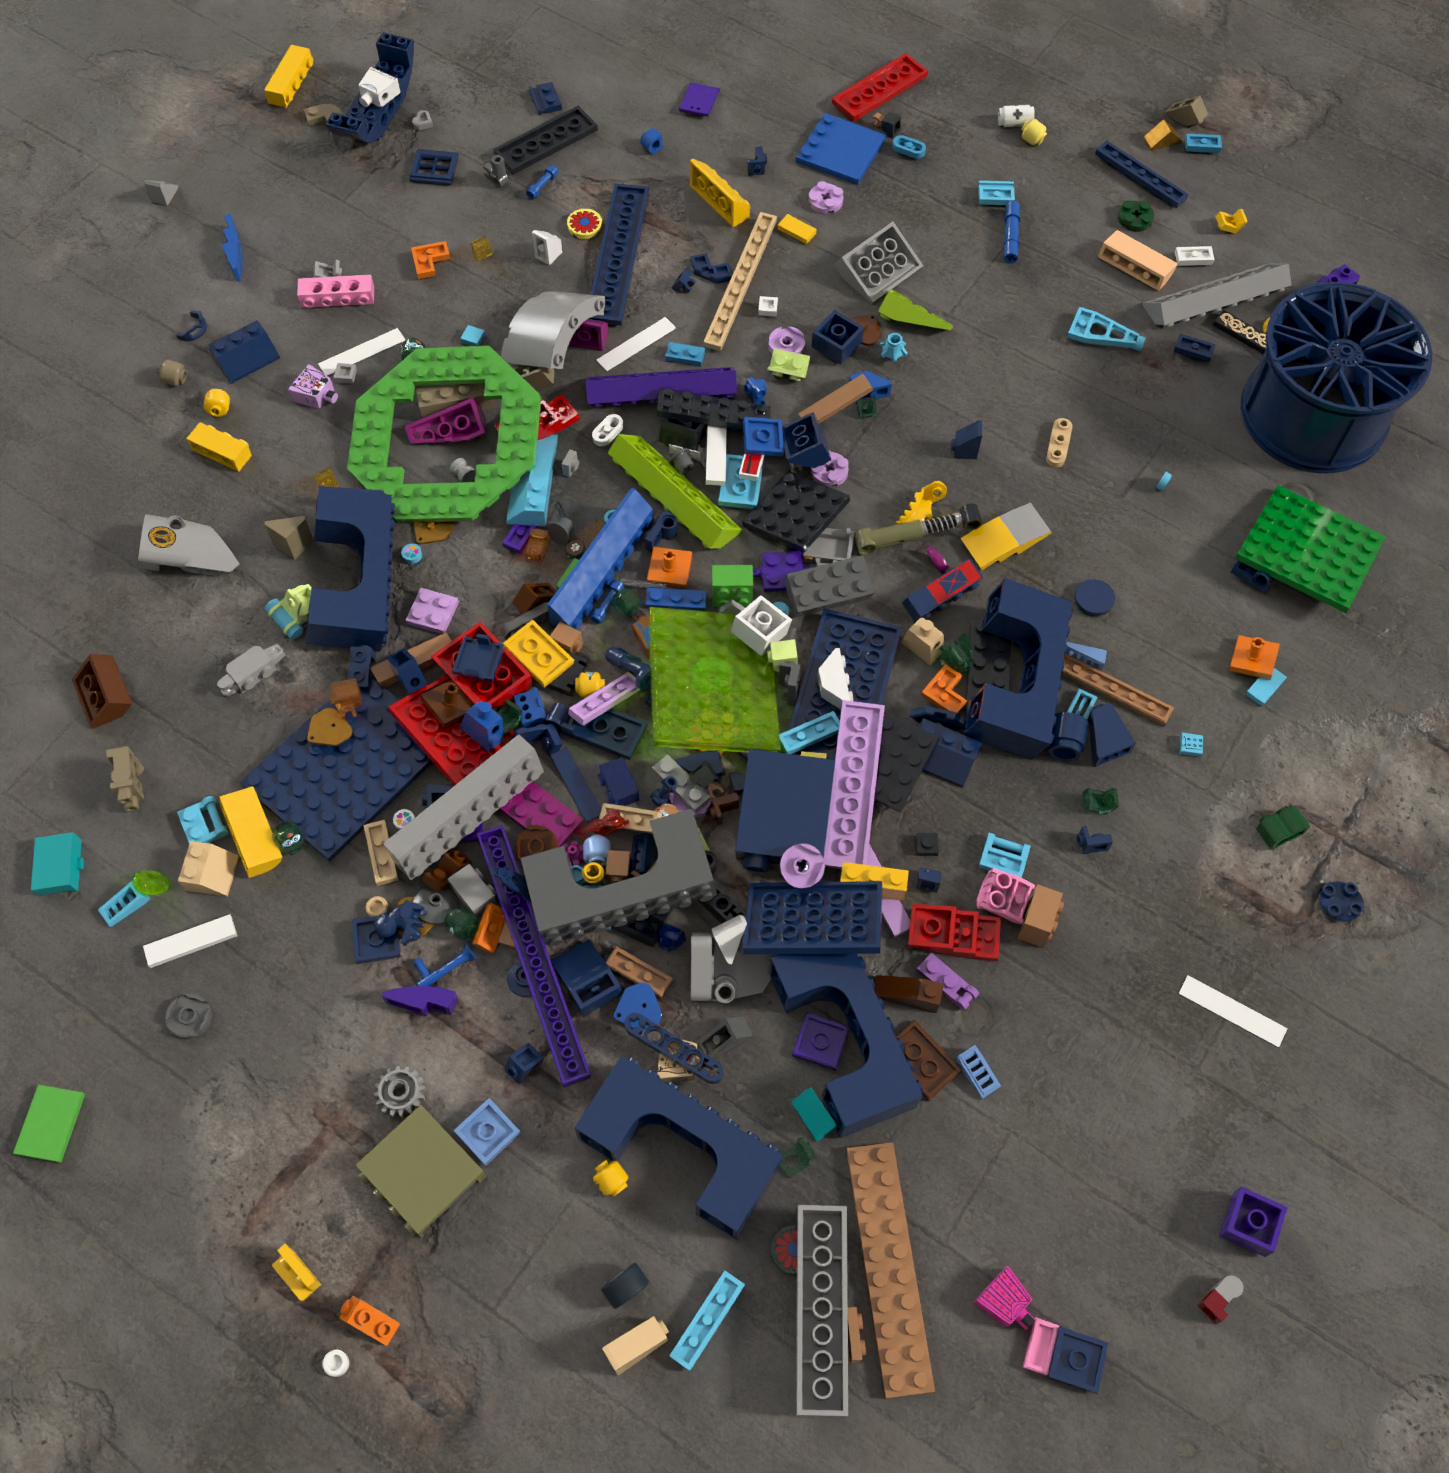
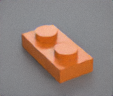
M493 903L487 904L472 943L487 953L495 952L506 921L500 907Z

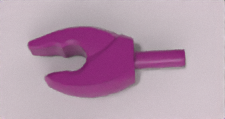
M928 546L926 551L934 565L941 573H947L949 565L934 548Z

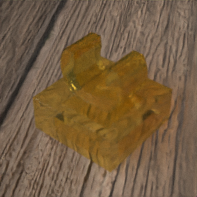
M486 236L480 239L476 238L470 243L474 257L478 262L493 254L489 238Z
M330 467L312 475L318 488L319 486L339 487Z

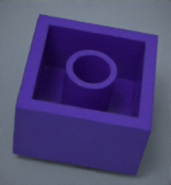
M1241 1186L1232 1194L1219 1237L1263 1257H1267L1275 1251L1288 1207Z

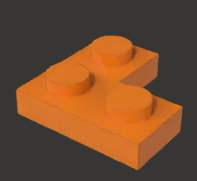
M446 241L411 247L418 279L436 276L433 262L450 259Z
M946 664L921 693L923 698L939 709L957 712L958 714L967 704L966 699L952 691L961 680L962 675Z

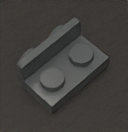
M780 662L779 685L786 687L784 697H788V705L791 706L796 705L799 694L800 665L794 662Z

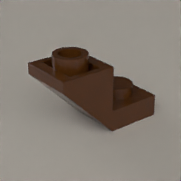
M456 849L444 854L438 868L425 873L421 881L439 893L450 888L449 877L466 865H471L472 861L463 852Z

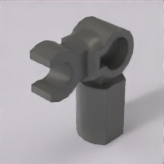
M500 155L493 156L491 164L487 163L483 166L486 170L484 175L487 178H491L495 186L501 188L509 182L506 175L504 158Z

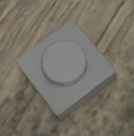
M337 363L334 374L335 382L354 384L357 372L356 364Z
M573 450L568 451L562 462L563 475L571 477L573 471H576L579 466L577 452Z

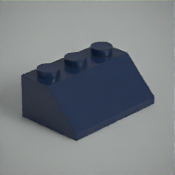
M258 320L208 345L213 360L231 384L280 359L267 332Z
M814 412L782 427L783 445L789 463L816 468L831 461L823 428Z
M923 718L919 728L938 736L940 739L923 771L963 788L978 756L982 742Z

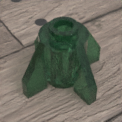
M963 633L957 641L939 648L942 654L937 658V661L941 666L946 664L957 672H965L971 668V663L973 662L971 643L966 633Z

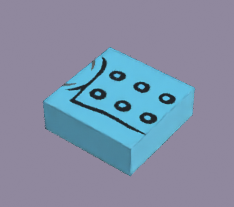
M1182 733L1180 736V754L1201 757L1203 754V735Z

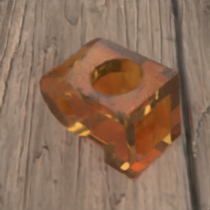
M531 528L529 543L526 549V559L543 562L550 543L548 531Z

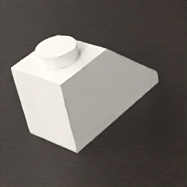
M534 230L532 236L535 258L550 266L562 253L561 239L548 232Z

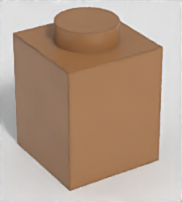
M559 622L550 635L563 650L573 654L578 652L583 645L581 632L562 622Z
M608 850L605 873L608 883L613 884L629 879L630 852Z

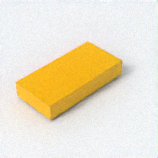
M789 214L778 224V230L805 244L816 235L817 229Z

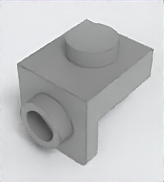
M335 260L333 266L315 261L313 278L341 276L342 268L339 267L340 261Z

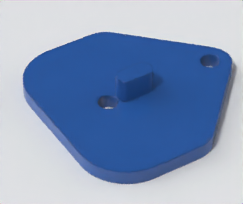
M638 983L624 990L614 1012V1018L617 1021L625 1024V1019L628 1015L638 1013L655 1024L660 1022L662 1017L661 1010L654 991L649 984ZM638 1020L635 1023L630 1022L631 1027H638L642 1031L644 1030L639 1026Z

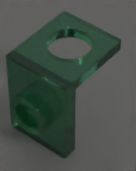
M800 1137L797 1139L796 1146L781 1154V1167L788 1178L813 1163V1155L815 1153L809 1142L805 1143L803 1138ZM794 1155L799 1159V1165L796 1168L787 1167L785 1160L788 1156Z

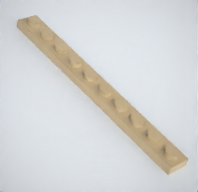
M760 212L704 339L703 347L717 351L722 350L775 227L777 216Z

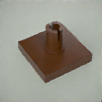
M452 680L421 694V701L443 728L462 720L467 710L474 706Z

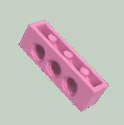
M371 275L298 279L297 296L301 308L374 304V284Z

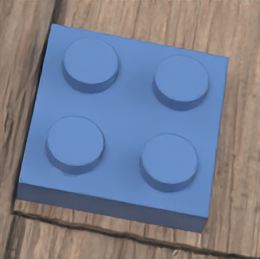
M490 1098L454 1130L457 1136L485 1166L521 1134L520 1130Z

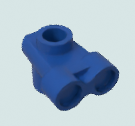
M753 377L748 378L744 385L746 395L752 397L754 404L765 405L766 402L763 399L766 396L767 390L765 381L763 379L755 380Z

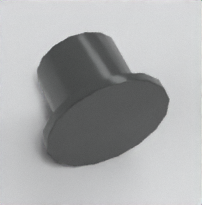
M688 448L678 450L668 460L670 465H675L680 474H686L694 468V463L689 457L691 451Z
M562 517L558 522L550 523L547 527L549 536L558 544H566L569 541V535L574 530L572 521L565 517Z

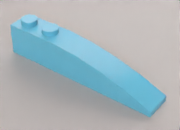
M551 435L537 440L535 467L530 472L526 471L513 486L510 494L506 524L546 526L558 435Z

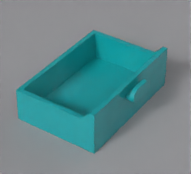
M73 832L35 838L31 882L32 892L38 896L67 891L78 892L80 870L84 868V859L81 857L82 839Z

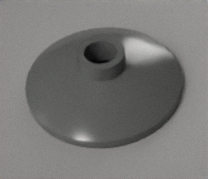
M427 886L421 889L414 898V903L423 906L424 910L428 911L426 915L418 917L428 924L438 925L446 923L457 912L458 901L455 894L449 888L437 893Z

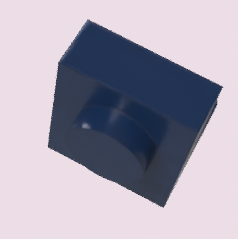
M762 146L755 147V160H748L747 162L748 176L765 174L767 154L763 153Z

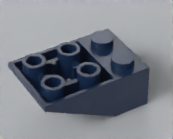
M589 939L551 960L553 968L582 1017L622 995L620 984Z

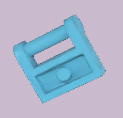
M214 796L205 797L201 802L177 812L189 844L190 841L212 843L228 835L227 827L223 826L215 806L217 803ZM205 810H208L215 827L213 832L209 831L202 814Z
M989 832L979 868L988 871L995 868L1022 878L1031 845L1011 842L995 837V834ZM992 845L1021 853V856L993 848Z

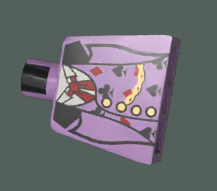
M309 364L288 389L292 401L314 408H321L326 401L335 403L338 399V394L334 392L331 379Z

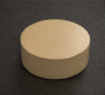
M376 896L369 899L366 903V912L369 917L379 916L385 912L388 913L389 906L383 897Z

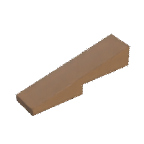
M446 632L407 651L415 658L419 668L423 671L435 663L431 656L452 642ZM387 660L370 667L378 683L384 688L398 681Z

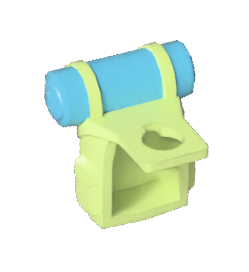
M309 584L300 585L292 590L288 589L282 600L273 599L265 606L269 617L279 625L283 633L291 640L301 636L304 631L301 625L308 620L312 588Z

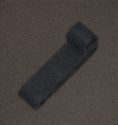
M705 850L707 860L712 863L709 867L713 875L716 871V856L713 852ZM716 883L714 885L717 895L713 896L709 901H698L721 923L738 915L744 916L746 920V912ZM725 904L727 908L721 910L717 908V905Z

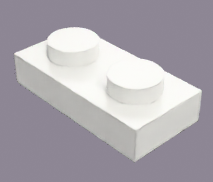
M1212 246L1176 247L1175 250L1177 266L1213 265L1215 260Z

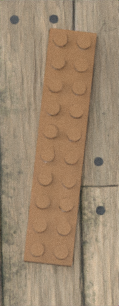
M892 1142L847 1148L846 1152L885 1399L934 1393L935 1387L894 1144Z

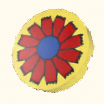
M579 209L570 214L567 219V227L571 235L574 234L579 239H590L598 235V232L602 230V218L594 210Z

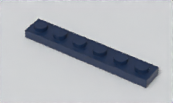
M1109 141L1104 142L1096 149L1095 155L1173 207L1178 208L1187 200L1188 193Z

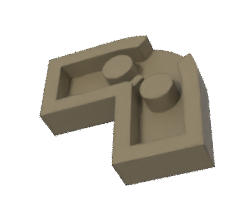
M320 104L303 109L309 126L327 122L332 112L342 114L340 109L332 104Z

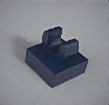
M686 268L678 276L671 288L676 292L682 288L685 293H689L692 289L691 287L696 283L693 278H689L692 271Z

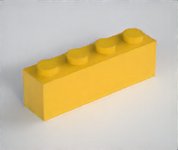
M295 45L289 47L264 89L268 104L287 108L290 101L293 100L294 94L300 88V84L306 77L308 70L313 65L310 49Z

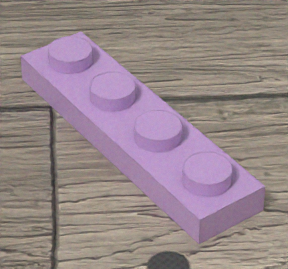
M627 672L570 707L568 714L582 726L638 692L640 689L635 686L636 678Z

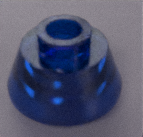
M665 923L658 927L657 941L661 949L671 952L672 950H677L686 941V935L678 927Z

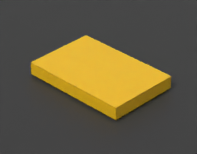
M533 620L502 643L544 688L574 664V659Z

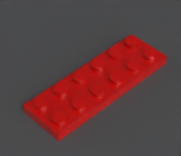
M905 53L834 96L832 104L855 122L928 77V70Z

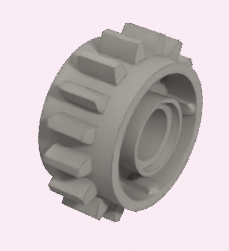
M397 1066L396 1070L391 1071L388 1069V1074L380 1076L381 1082L375 1084L378 1092L374 1093L376 1099H379L376 1104L378 1107H383L382 1112L384 1114L390 1111L392 1118H395L397 1114L403 1119L405 1114H411L413 1110L420 1106V1101H425L422 1093L426 1092V1087L422 1086L424 1083L422 1077L417 1078L419 1074L416 1070L410 1073L409 1067L406 1066L404 1070H401ZM399 1088L406 1089L402 1096H395V1092Z

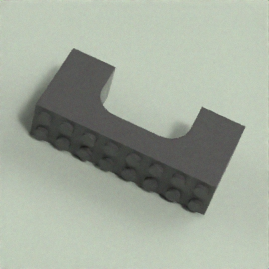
M688 809L650 820L658 849V859L655 866L643 875L599 888L588 889L576 883L571 861L564 846L521 858L538 931L545 944H550L551 946L559 945L563 940L570 938L580 939L584 937V934L590 932L600 933L605 931L607 927L624 926L631 920H644L649 915L655 913L665 914L672 908H685L693 902L699 900L701 902L709 901L713 896H716L714 880L693 810Z

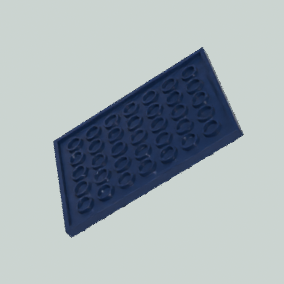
M369 676L368 688L348 687L346 684L315 713L317 714L326 708L337 710L352 728V736L347 741L338 746L309 743L307 736L311 716L240 781V784L245 789L253 786L259 801L298 835L302 834L301 838L330 862L364 829L363 825L371 823L433 762L388 712V706L396 703L399 699Z

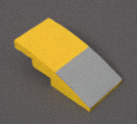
M1028 503L983 524L978 529L963 536L961 540L980 569L984 570L998 560L1001 563L1016 552L1019 555L1052 532L1033 505Z

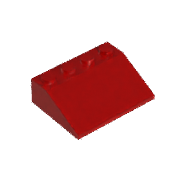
M481 621L431 656L435 663L474 705L479 701L488 702L492 707L491 709L515 700L514 695L527 692L533 688L531 674L506 648H504L493 682L452 673L464 636L477 640L476 636L479 633L490 636V643H500Z

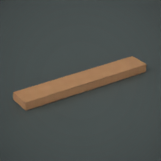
M1065 654L1063 657L1065 666L1061 675L1165 726L1174 707L1070 655Z

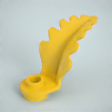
M934 481L922 487L921 492L915 493V502L909 503L911 510H905V516H900V521H896V524L918 519L926 522L925 518L930 521L932 519V503L943 499L947 494V488L944 483Z

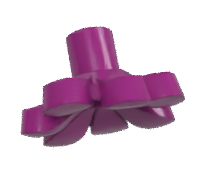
M572 841L571 845L567 843L562 845L573 866H580L579 861L585 862L583 858V845L578 846L577 841Z

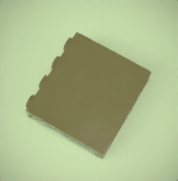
M422 1105L416 1108L356 1164L360 1170L357 1175L367 1185L371 1182L376 1187L373 1193L381 1201L386 1198L391 1204L388 1209L397 1219L402 1216L407 1222L403 1226L412 1236L417 1233L421 1238L424 1237L422 1233L476 1181L480 1183L486 1177L484 1171Z

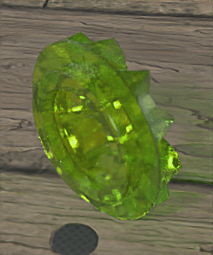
M142 869L140 873H135L133 878L135 889L147 895L162 894L168 890L170 884L167 875L161 874L160 870L155 872L152 869L149 871Z

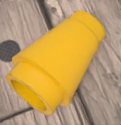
M589 863L583 868L582 876L589 886L601 885L604 869L598 863Z

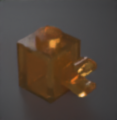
M356 678L331 683L330 701L331 704L336 705L341 718L345 720V713L351 711L353 717H356L355 707L363 706Z

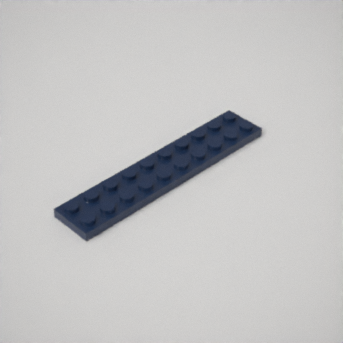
M614 184L590 294L605 296L604 315H596L589 319L608 322L609 325L622 326L649 196V187Z

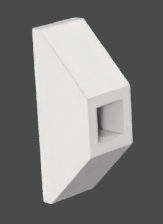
M835 648L819 668L817 680L821 697L841 709L842 700L853 701L852 691H848L847 687L850 682L848 673L844 672L846 667L844 655L841 656L839 648Z

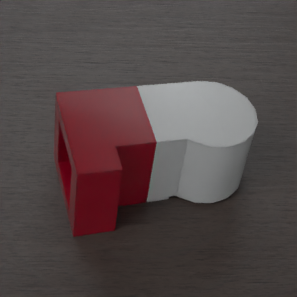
M1232 1275L1225 1277L1213 1287L1197 1306L1215 1324L1222 1322L1228 1315L1223 1310L1225 1306L1243 1292L1241 1280Z

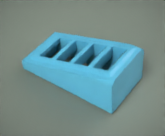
M131 881L101 906L98 911L106 923L112 927L146 904L150 897L139 883ZM126 898L129 899V904L125 901ZM118 903L122 906V910L117 906ZM111 908H112L113 911L116 913V915H115L114 917L112 916V914H111L110 911H109V909H111Z

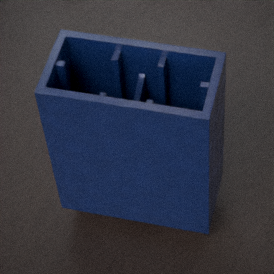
M749 749L735 849L736 859L744 860L743 869L755 872H768L770 863L780 864L785 851L797 844L812 845L819 850L824 859L836 760ZM804 859L802 862L797 861L796 863L799 867V872L809 868L806 865L807 861Z

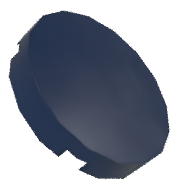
M1091 579L1082 582L1077 587L1074 600L1080 611L1086 615L1096 617L1109 613L1115 602V594L1107 583Z

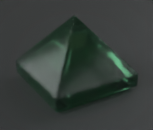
M875 396L857 400L858 418L877 416Z

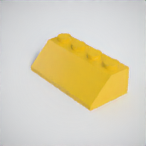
M695 159L690 160V187L732 227L750 218V204L747 200H744L736 190H733L728 185L726 180L722 179L707 164Z

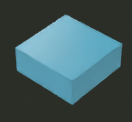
M468 325L460 338L461 343L468 346H479L485 337V330Z

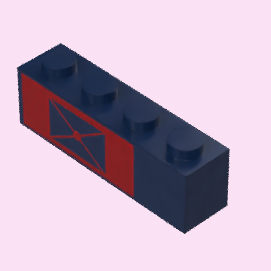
M969 558L908 596L902 604L915 623L920 618L927 620L933 616L932 612L936 609L940 612L949 605L947 602L952 599L956 602L964 596L963 592L966 590L971 592L979 587L978 582L983 576Z

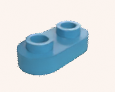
M903 135L896 136L893 139L892 147L894 151L915 159L922 158L925 155L926 146L923 142Z

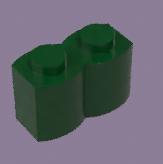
M1284 806L1275 815L1271 816L1268 814L1262 817L1256 830L1272 850L1303 835L1310 828V825L1296 806L1289 808Z

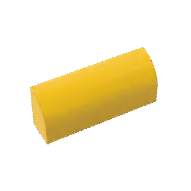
M254 787L220 796L221 810L248 878L275 868L281 862L282 855Z

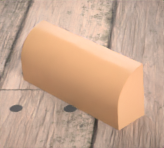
M1118 230L1103 243L1098 255L1100 259L1158 291L1167 283L1178 263Z

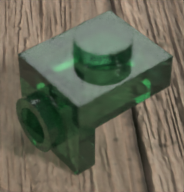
M509 699L504 701L503 708L497 712L503 719L504 736L521 722L522 716L520 707Z
M1091 788L1083 791L1085 811L1106 815L1119 807L1116 788H1110L1105 792Z

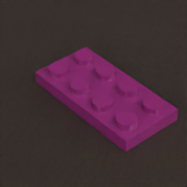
M533 781L521 793L511 798L505 806L498 809L523 829L532 825L549 828L554 832L558 840V847L566 843L584 823L583 818Z

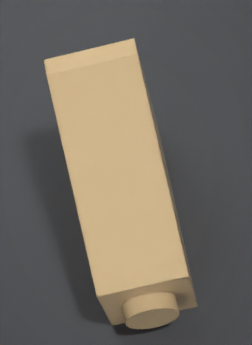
M653 1316L610 1342L602 1350L619 1376L668 1341L666 1334L669 1331L661 1319L657 1322Z

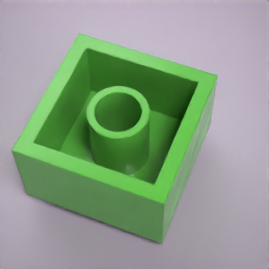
M712 565V607L720 608L730 600H734L745 608L752 603L753 565Z

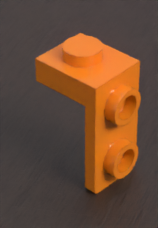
M352 1296L350 1300H346L340 1310L341 1315L339 1319L385 1346L389 1344L400 1325L399 1322L355 1296Z

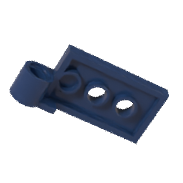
M554 703L545 719V724H553L557 732L628 760H631L648 727L647 722L612 708L582 726L568 714L569 707L561 703ZM599 723H604L607 725V727L604 730H598L595 728L596 725ZM619 730L626 733L621 738L616 737L614 734Z

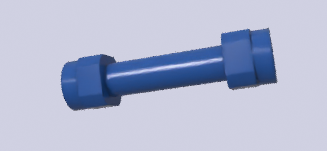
M554 165L548 166L541 179L535 185L528 187L526 195L530 199L536 198L540 194L539 190L549 179L553 180L557 176V167Z
M614 580L611 583L609 593L599 608H595L590 616L594 623L600 624L605 619L606 610L616 595L620 596L624 588L622 582Z

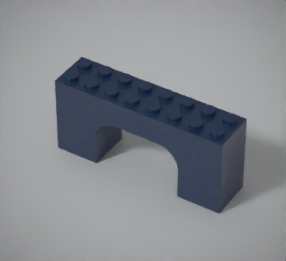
M319 486L313 541L342 544L353 548L361 559L360 584L349 591L311 588L306 644L340 648L366 645L374 651L380 652L382 644H386L389 632V622L387 621L390 613V604L388 602L391 594L389 582H391L392 576L390 565L392 564L393 556L391 548L393 547L392 531L394 529L393 515L395 511V503H391L392 495Z
M1006 578L989 595L982 631L1008 639L1021 649L1024 656V665L1019 694L986 683L969 700L963 735L1031 760L1052 744L1054 738L1052 729L1056 723L1055 709L1059 704L1057 696L1062 685L1060 677L1065 666L1063 657L1067 651L1066 638L1070 633L1068 625L1073 614L1071 601Z
M858 954L776 955L771 957L768 973L785 1013L820 1000L836 1004L843 1011L863 1055L864 1066L861 1069L827 1082L822 1093L827 1110L837 1125L836 1130L839 1137L843 1138L915 1109L923 1096L922 1085L919 1080H915L912 1074L913 1066L911 1061L905 1059L902 1052L904 1050L900 1038H896L893 1033V1022L890 1017H886L883 1011L884 1003L880 996H876L874 981L871 976H867L864 970L866 966L862 956H858Z
M621 1056L575 1125L577 1138L610 1160L618 1161L641 1128L648 1125H661L703 1150L712 1157L717 1169L696 1203V1215L737 1240L781 1167L782 1155L779 1154L780 1150L771 1144L766 1146L759 1141L760 1138L750 1131L745 1133L740 1130V1126L731 1119L724 1120L714 1108L710 1106L707 1108L699 1104L700 1101L693 1095L687 1094L686 1096L679 1092V1087L668 1081L666 1084L659 1079L660 1076L650 1069L645 1071L639 1067L640 1063L631 1057L626 1059Z

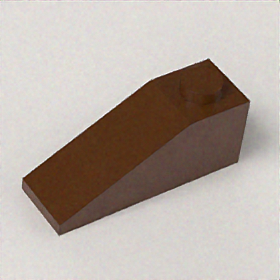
M875 975L874 991L876 996H880L882 1000L937 1013L940 1006L943 983L922 978Z

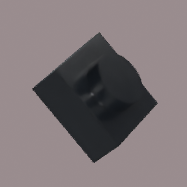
M916 833V856H938V833Z

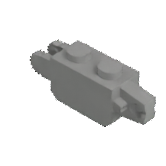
M278 644L265 650L260 646H254L227 664L226 671L228 674L217 683L222 695L229 697L239 690L244 693L252 689L264 678L271 676L277 670L275 665L286 656L283 649Z

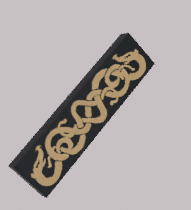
M1225 310L1214 320L1213 325L1264 354L1266 349V333Z

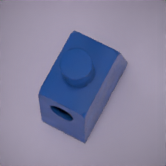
M479 701L467 710L460 729L490 752L504 740L503 719L491 709L492 707L488 702Z

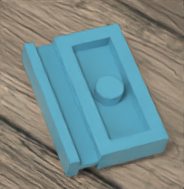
M979 181V204L1006 205L1009 201H1015L1014 182Z

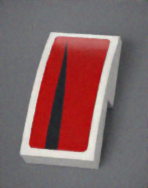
M744 454L739 478L758 481L765 455Z

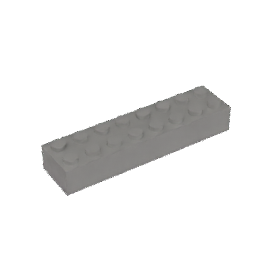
M518 734L385 841L383 845L395 865L410 880H413L416 876L421 875L433 862L438 861L449 849L455 847L466 835L471 834L478 825L488 820L500 807L505 806L511 798L521 793L533 780L538 779L544 770L535 749Z
M798 1205L796 1417L843 1419L848 1417L847 1206Z

